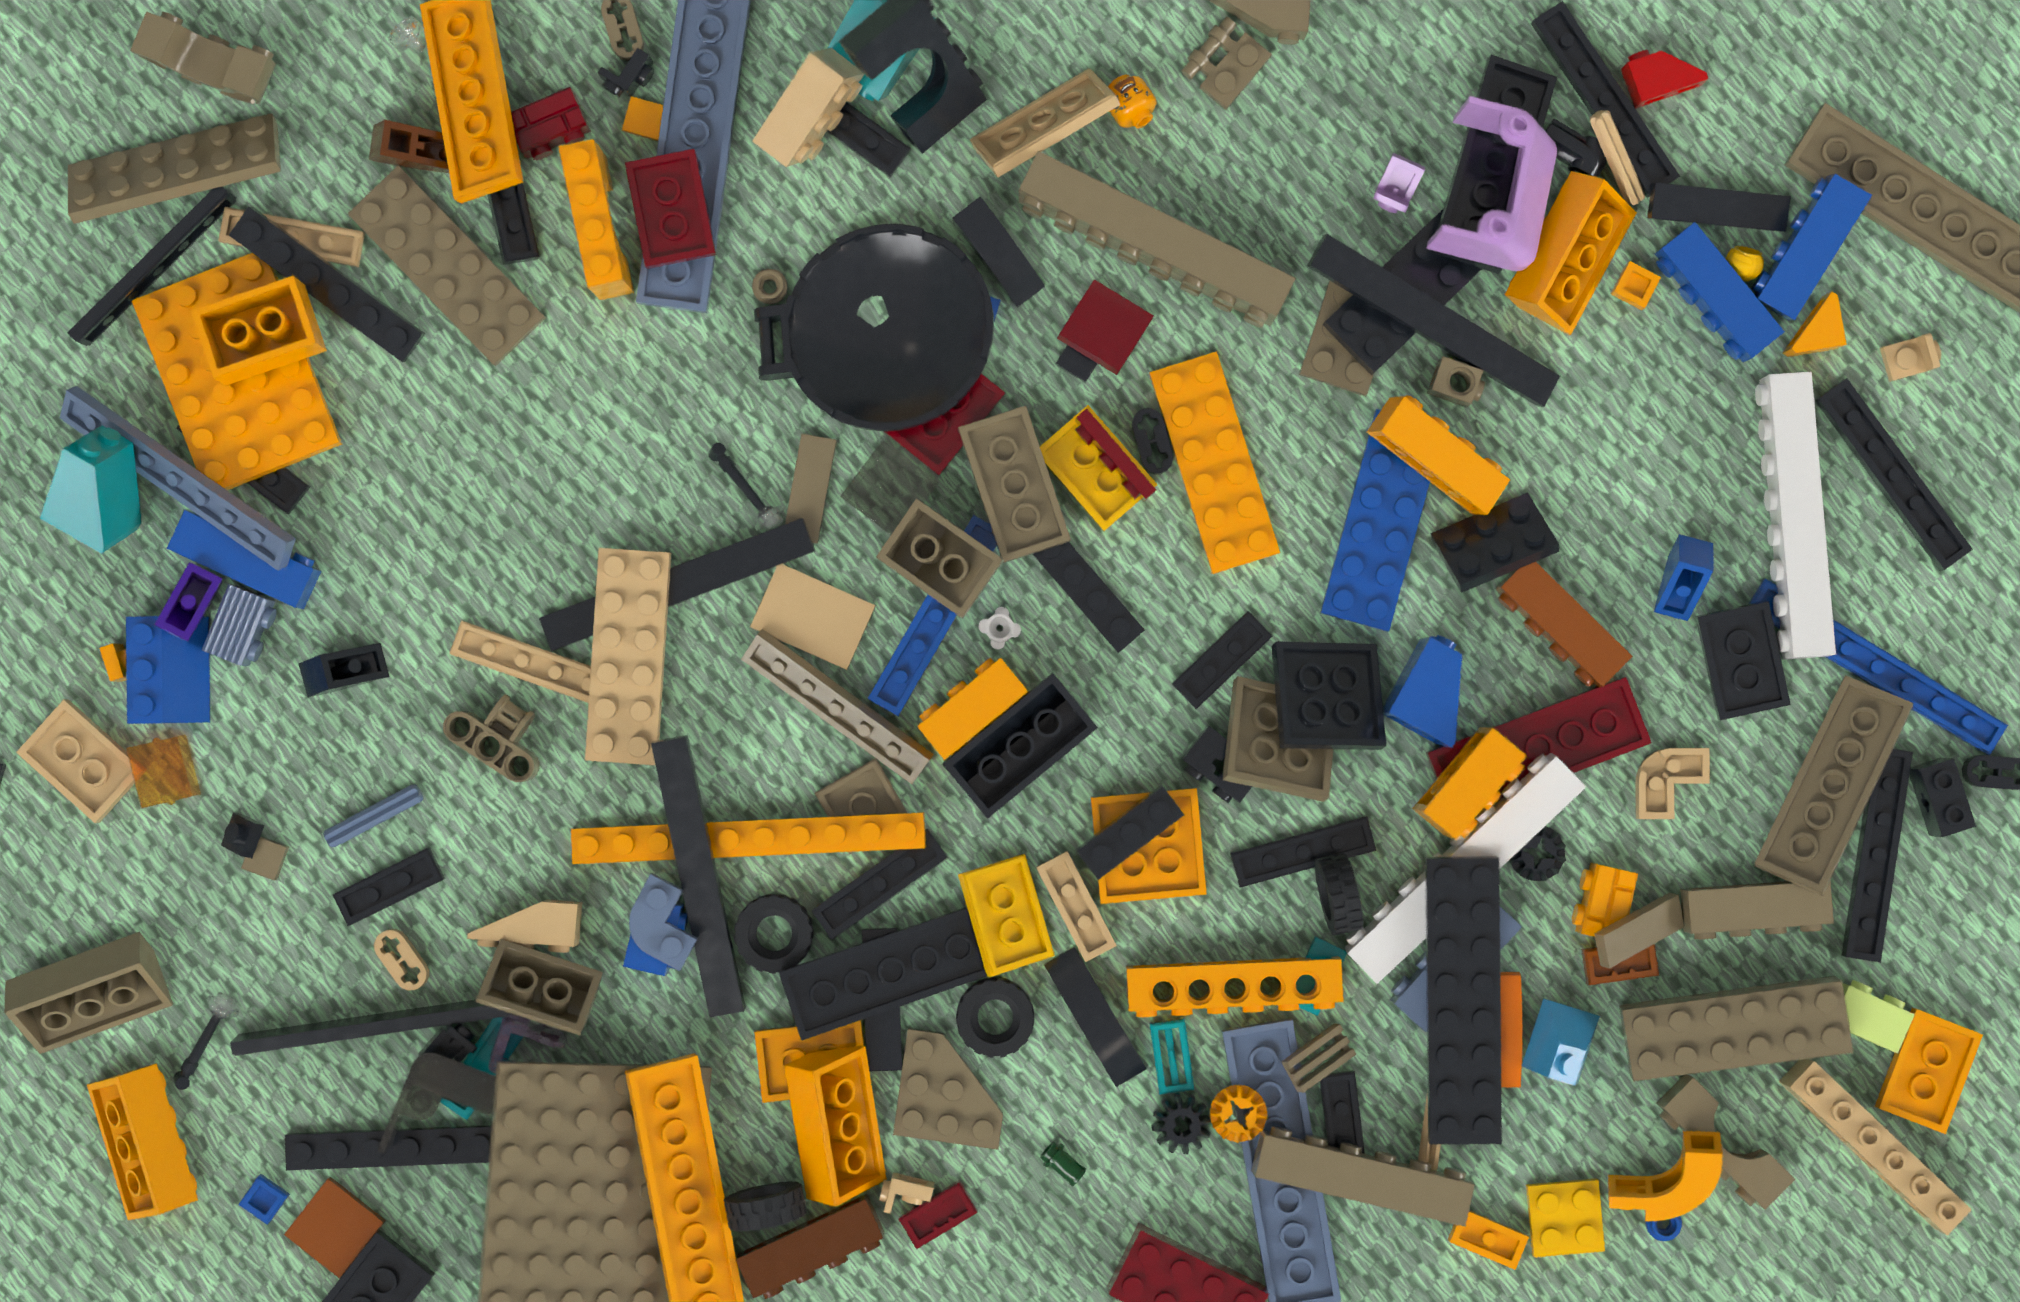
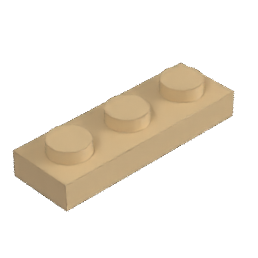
M1068 851L1036 867L1085 962L1117 946Z

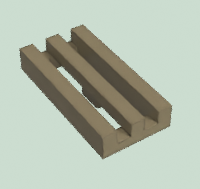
M1340 1024L1331 1025L1281 1061L1297 1092H1306L1356 1055L1354 1049L1348 1046L1350 1041L1347 1036L1342 1035L1343 1028ZM1334 1038L1335 1042L1295 1070L1294 1065ZM1341 1050V1052H1339V1053H1338L1337 1055H1335L1333 1058H1331V1059L1328 1060L1326 1063H1324L1323 1065H1321L1319 1068H1317L1315 1071H1313L1312 1073H1310V1074H1309L1308 1076H1306L1304 1079L1300 1080L1301 1077H1303L1304 1075H1306L1308 1072H1310L1312 1069H1314L1315 1067H1317V1066H1318L1319 1064H1321L1323 1061H1325V1060L1328 1059L1330 1056H1332L1333 1054H1335L1337 1051Z

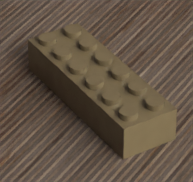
M1836 976L1619 1005L1629 1072L1633 1081L1854 1053L1843 984Z

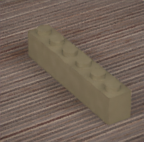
M1271 1126V1131L1262 1130L1260 1132L1251 1169L1256 1178L1466 1226L1475 1184L1468 1178H1465L1466 1172L1445 1167L1444 1172L1431 1170L1430 1163L1416 1159H1410V1163L1405 1164L1397 1162V1156L1382 1151H1376L1375 1156L1361 1153V1147L1348 1143H1341L1340 1148L1326 1145L1327 1139L1306 1134L1305 1140L1291 1137L1292 1131L1276 1126Z

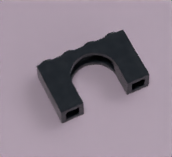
M887 0L839 40V42L856 67L871 80L875 79L905 53L920 48L930 49L932 69L927 82L918 93L890 115L905 138L923 154L987 99L979 88L983 85L980 77L972 68L967 69L964 65L967 57L958 45L949 42L948 37L951 35V32L938 17L935 19L931 14L935 8L930 0Z

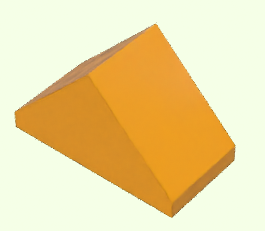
M1831 291L1821 297L1783 351L1784 355L1792 357L1838 349L1847 345L1839 298L1836 293Z

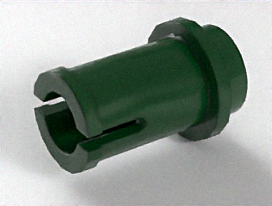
M1053 1141L1040 1156L1044 1161L1043 1165L1046 1168L1050 1166L1069 1182L1071 1186H1074L1085 1174L1086 1168L1063 1150L1064 1145L1062 1143L1058 1145Z

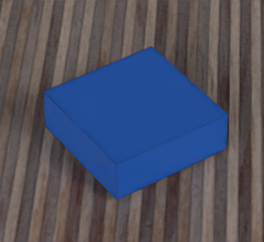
M260 1174L238 1205L268 1225L290 1194L263 1174Z

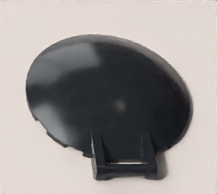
M905 224L868 226L837 238L836 243L829 246L821 254L817 253L800 272V278L792 294L788 296L786 304L754 309V319L759 325L761 366L758 367L759 379L771 381L794 378L809 400L827 415L844 424L871 431H898L913 428L934 420L949 411L965 397L977 382L986 365L993 342L994 314L992 302L980 272H978L966 254L946 238L926 232L923 228ZM873 296H882L889 317L883 323L874 327L857 315L858 309L866 299ZM773 322H781L784 362L775 363Z

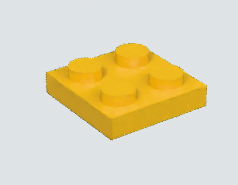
M1597 1178L1526 1184L1533 1257L1605 1251L1600 1189Z

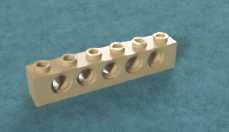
M1811 1059L1798 1060L1779 1081L1782 1086L1934 1229L1948 1236L1972 1210L1815 1061Z

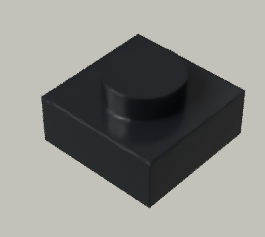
M233 812L229 825L225 829L221 846L239 856L252 859L265 825L248 816Z

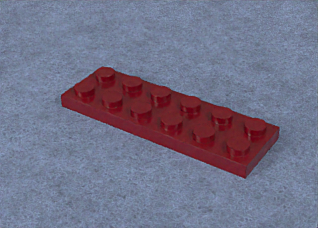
M1626 677L1491 727L1526 755L1521 762L1524 768L1515 778L1519 781L1530 772L1528 766L1542 754L1545 756L1550 753L1556 755L1572 773L1652 743ZM1473 735L1457 740L1452 748L1439 747L1426 752L1436 779ZM1506 780L1503 783V785L1498 789V791L1501 793V796L1496 801V803L1504 797L1502 795V791L1509 783H1511L1508 780Z

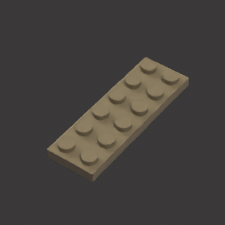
M273 113L252 117L247 120L220 125L212 129L184 134L180 137L69 164L68 215L75 224L281 172L276 119Z
M399 165L348 213L362 230L495 367L546 319Z
M1844 676L1754 863L1755 867L1820 896L1824 895L1913 709L1914 703L1849 676Z

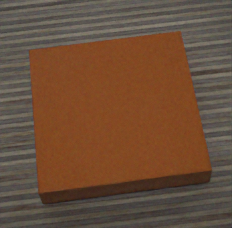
M329 1177L284 1235L340 1279L386 1220L336 1180Z

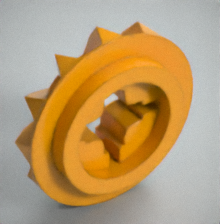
M1231 1085L1222 1089L1214 1097L1210 1107V1120L1213 1128L1223 1139L1236 1143L1253 1140L1264 1129L1267 1119V1108L1261 1095L1251 1087ZM1233 1100L1240 1109H1248L1253 1106L1244 1115L1246 1127H1243L1242 1123L1240 1124L1237 1119L1225 1122L1233 1114L1230 1101Z

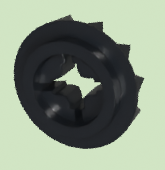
M1545 826L1510 859V863L1514 870L1523 878L1531 881H1546L1558 874L1563 863L1566 861V845L1558 832ZM1541 842L1543 844L1542 850L1546 851L1547 854H1551L1552 858H1540L1535 865L1534 856L1529 855V852H1525L1524 848H1536L1538 843Z

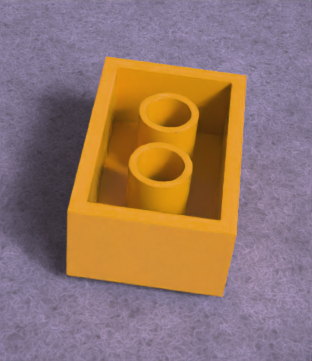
M290 276L191 310L212 377L225 386L327 351L306 287L295 276Z
M989 658L975 670L978 677L967 685L964 681H961L947 693L950 697L949 701L941 707L934 703L919 716L923 722L917 727L944 760H947L1028 693V690L1001 658L996 662Z
M1480 727L1412 809L1444 836L1456 840L1460 835L1465 838L1477 825L1478 821L1475 817L1483 807L1488 810L1499 799L1501 793L1498 789L1506 780L1512 782L1524 768L1521 762L1526 755L1494 728Z

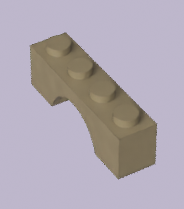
M1688 1074L1683 1075L1656 1103L1663 1110L1659 1115L1660 1118L1674 1131L1680 1127L1683 1131L1715 1132L1714 1117L1719 1102L1694 1077ZM1722 1147L1720 1178L1726 1181L1730 1177L1739 1186L1735 1193L1750 1207L1756 1203L1766 1210L1795 1180L1771 1154L1762 1149L1747 1154H1735L1726 1151Z

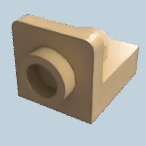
M1931 333L1880 348L1889 382L1940 367V346L1936 340H1933Z
M893 1172L891 1181L884 1180L879 1201L886 1203L884 1213L891 1214L895 1194L902 1195V1200L911 1204L922 1205L923 1201L930 1202L935 1182Z

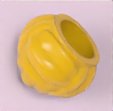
M1734 246L1725 258L1745 282L1757 278L1764 267L1762 253L1746 246Z

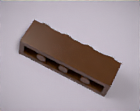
M865 1194L738 1253L736 1262L753 1299L763 1295L764 1299H768L784 1290L782 1285L793 1280L797 1284L803 1283L816 1275L815 1270L825 1265L832 1269L849 1260L847 1255L857 1250H860L862 1254L874 1250L881 1245L879 1240L884 1238L885 1231L868 1194Z

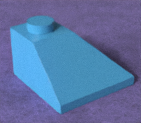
M1543 998L1521 1066L1554 1080L1571 1085L1578 1084L1600 1016Z

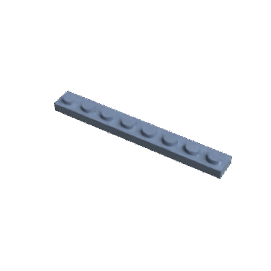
M75 386L66 390L60 414L61 420L84 436L101 425L118 431L122 437L133 442L137 473L279 571L288 565L296 540L295 537L79 387Z

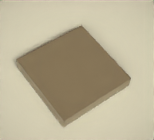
M876 758L815 792L828 817L908 813Z

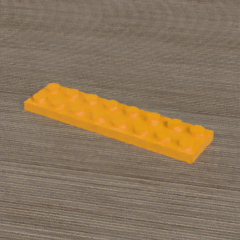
M693 1053L626 1070L625 1074L669 1302H744L732 1234L727 1221L724 1204L725 1197L698 1055Z

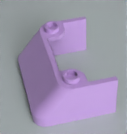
M1469 96L1454 115L1453 123L1498 134L1506 143L1519 147L1506 212L1493 210L1486 213L1479 221L1477 233L1443 224L1428 241L1426 249L1511 271H1521L1534 261L1537 254L1557 147L1553 139L1528 112Z

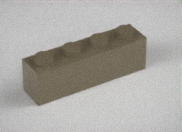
M1789 881L1680 889L1684 922L1683 931L1694 934V939L1716 938V932L1729 931L1730 937L1751 936L1752 929H1765V934L1787 933V927L1800 926V931L1813 932L1821 931L1822 924H1834L1831 881L1823 896Z

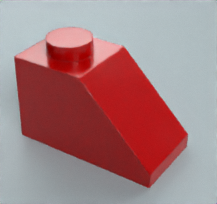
M1649 50L1637 52L1628 57L1629 62L1621 69L1635 109L1700 87L1709 79L1707 72L1662 50L1652 54L1649 53Z

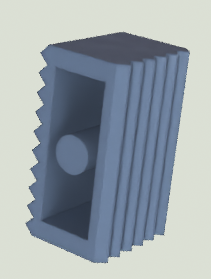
M228 584L202 651L240 666H250L251 661L256 662L263 650V642H260L265 628L269 629L272 626L276 617L277 610L273 609L275 600L237 585Z

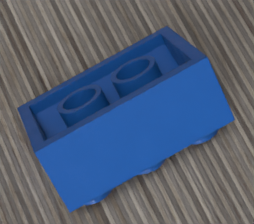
M159 616L126 617L127 724L210 722V655L208 652L202 651L209 633V617H203L188 642L154 626Z

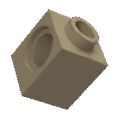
M1443 356L1437 362L1427 394L1467 408L1472 404L1473 400L1478 402L1482 395L1485 381L1480 379L1484 370ZM1452 375H1460L1464 378L1466 382L1464 392H1456L1451 388L1450 378Z

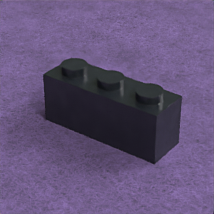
M1160 785L1076 848V851L1099 880L1183 817L1184 814L1165 788Z

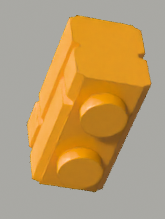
M1590 863L1589 869H1584L1580 878L1579 888L1584 890L1581 904L1576 903L1572 914V924L1576 925L1575 932L1595 937L1594 933L1629 915L1638 873Z

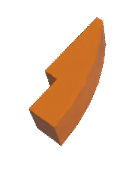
M1500 972L1501 1087H1521L1520 972Z

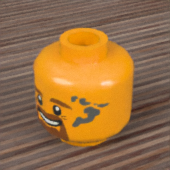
M1125 74L1117 77L1108 85L1120 103L1118 107L1109 111L1120 127L1130 128L1135 126V128L1139 129L1152 120V112L1156 107L1157 101L1141 77Z

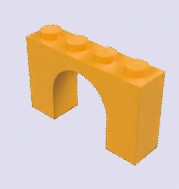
M594 139L558 146L587 287L599 300L634 293L628 259L620 249L611 217L607 192L613 191L606 155Z

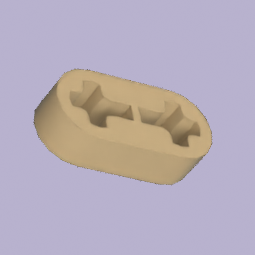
M389 929L376 937L374 942L376 955L402 989L408 991L416 990L426 984L429 978V968L402 931ZM386 937L391 940L395 938L399 940L400 943L396 946V949L402 956L400 959L393 951L387 953L384 951L383 947L387 944ZM404 960L411 969L415 967L420 969V973L417 975L418 983L414 980L408 982L405 980L404 976L407 974V969L402 964Z

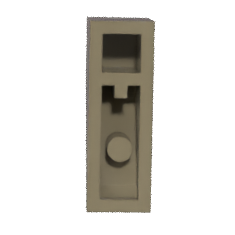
M1208 0L1268 37L1278 38L1277 42L1280 44L1295 45L1299 43V40H1305L1307 36L1311 0Z

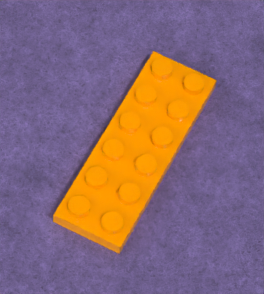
M430 0L420 4L454 200L464 203L523 183L491 0Z
M1217 351L1149 372L1212 574L1279 554L1280 550Z

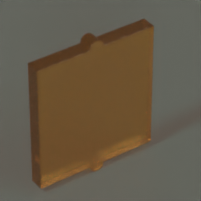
M186 735L164 740L154 738L150 743L126 748L141 809L164 803L173 805L176 800L201 795Z

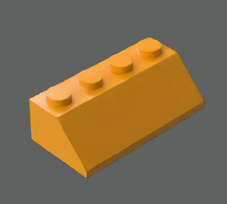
M1571 171L1543 221L1534 261L1524 270L1516 272L1504 295L1518 308L1571 336L1637 212L1605 179Z
M860 1045L812 1052L785 1064L806 1199L836 1207L887 1180L866 1047Z
M157 1063L87 1084L127 1220L160 1215L197 1201V1182L194 1175L189 1171L185 1158L187 1155L186 1146L182 1139L179 1138L175 1125L176 1113L168 1102L165 1092L166 1080L163 1073L158 1069Z

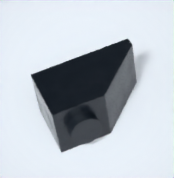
M381 643L321 654L298 663L307 698L390 677Z

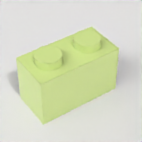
M1852 980L1850 985L1842 983L1850 1033L1898 1053L1915 1014L1904 1010L1903 1008L1906 1003L1885 994L1882 1000L1871 995L1873 988L1858 981Z

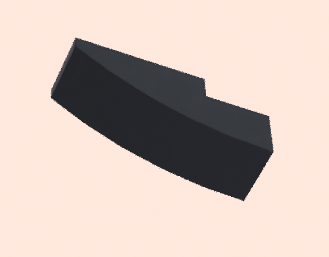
M981 196L952 218L953 224L1017 308L1045 287L1024 254Z

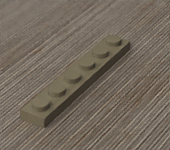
M762 629L756 635L741 658L750 667L910 784L914 783L934 755Z

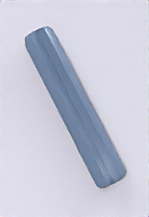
M416 784L410 785L325 830L323 833L324 838L330 847H337L420 803L423 800L422 792Z

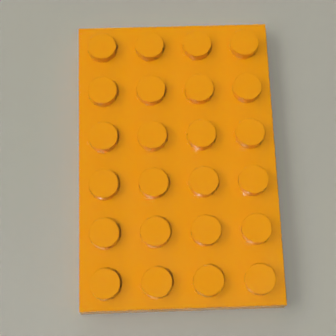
M253 253L131 300L195 467L226 490L342 445L309 357L227 386L212 377L191 310L278 281L273 267Z

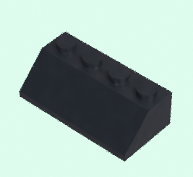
M1052 672L945 760L942 765L988 819L1098 727Z

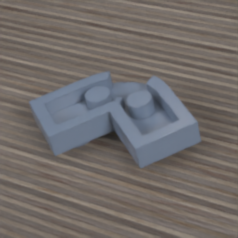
M651 873L632 907L629 917L630 933L634 942L642 951L681 971L698 938L667 922L683 889Z

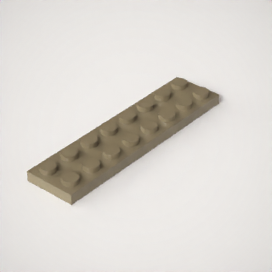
M1824 103L1784 165L1813 184H1816L1821 177L1826 179L1828 175L1837 174L1870 193L1872 196L1861 214L2020 313V225Z

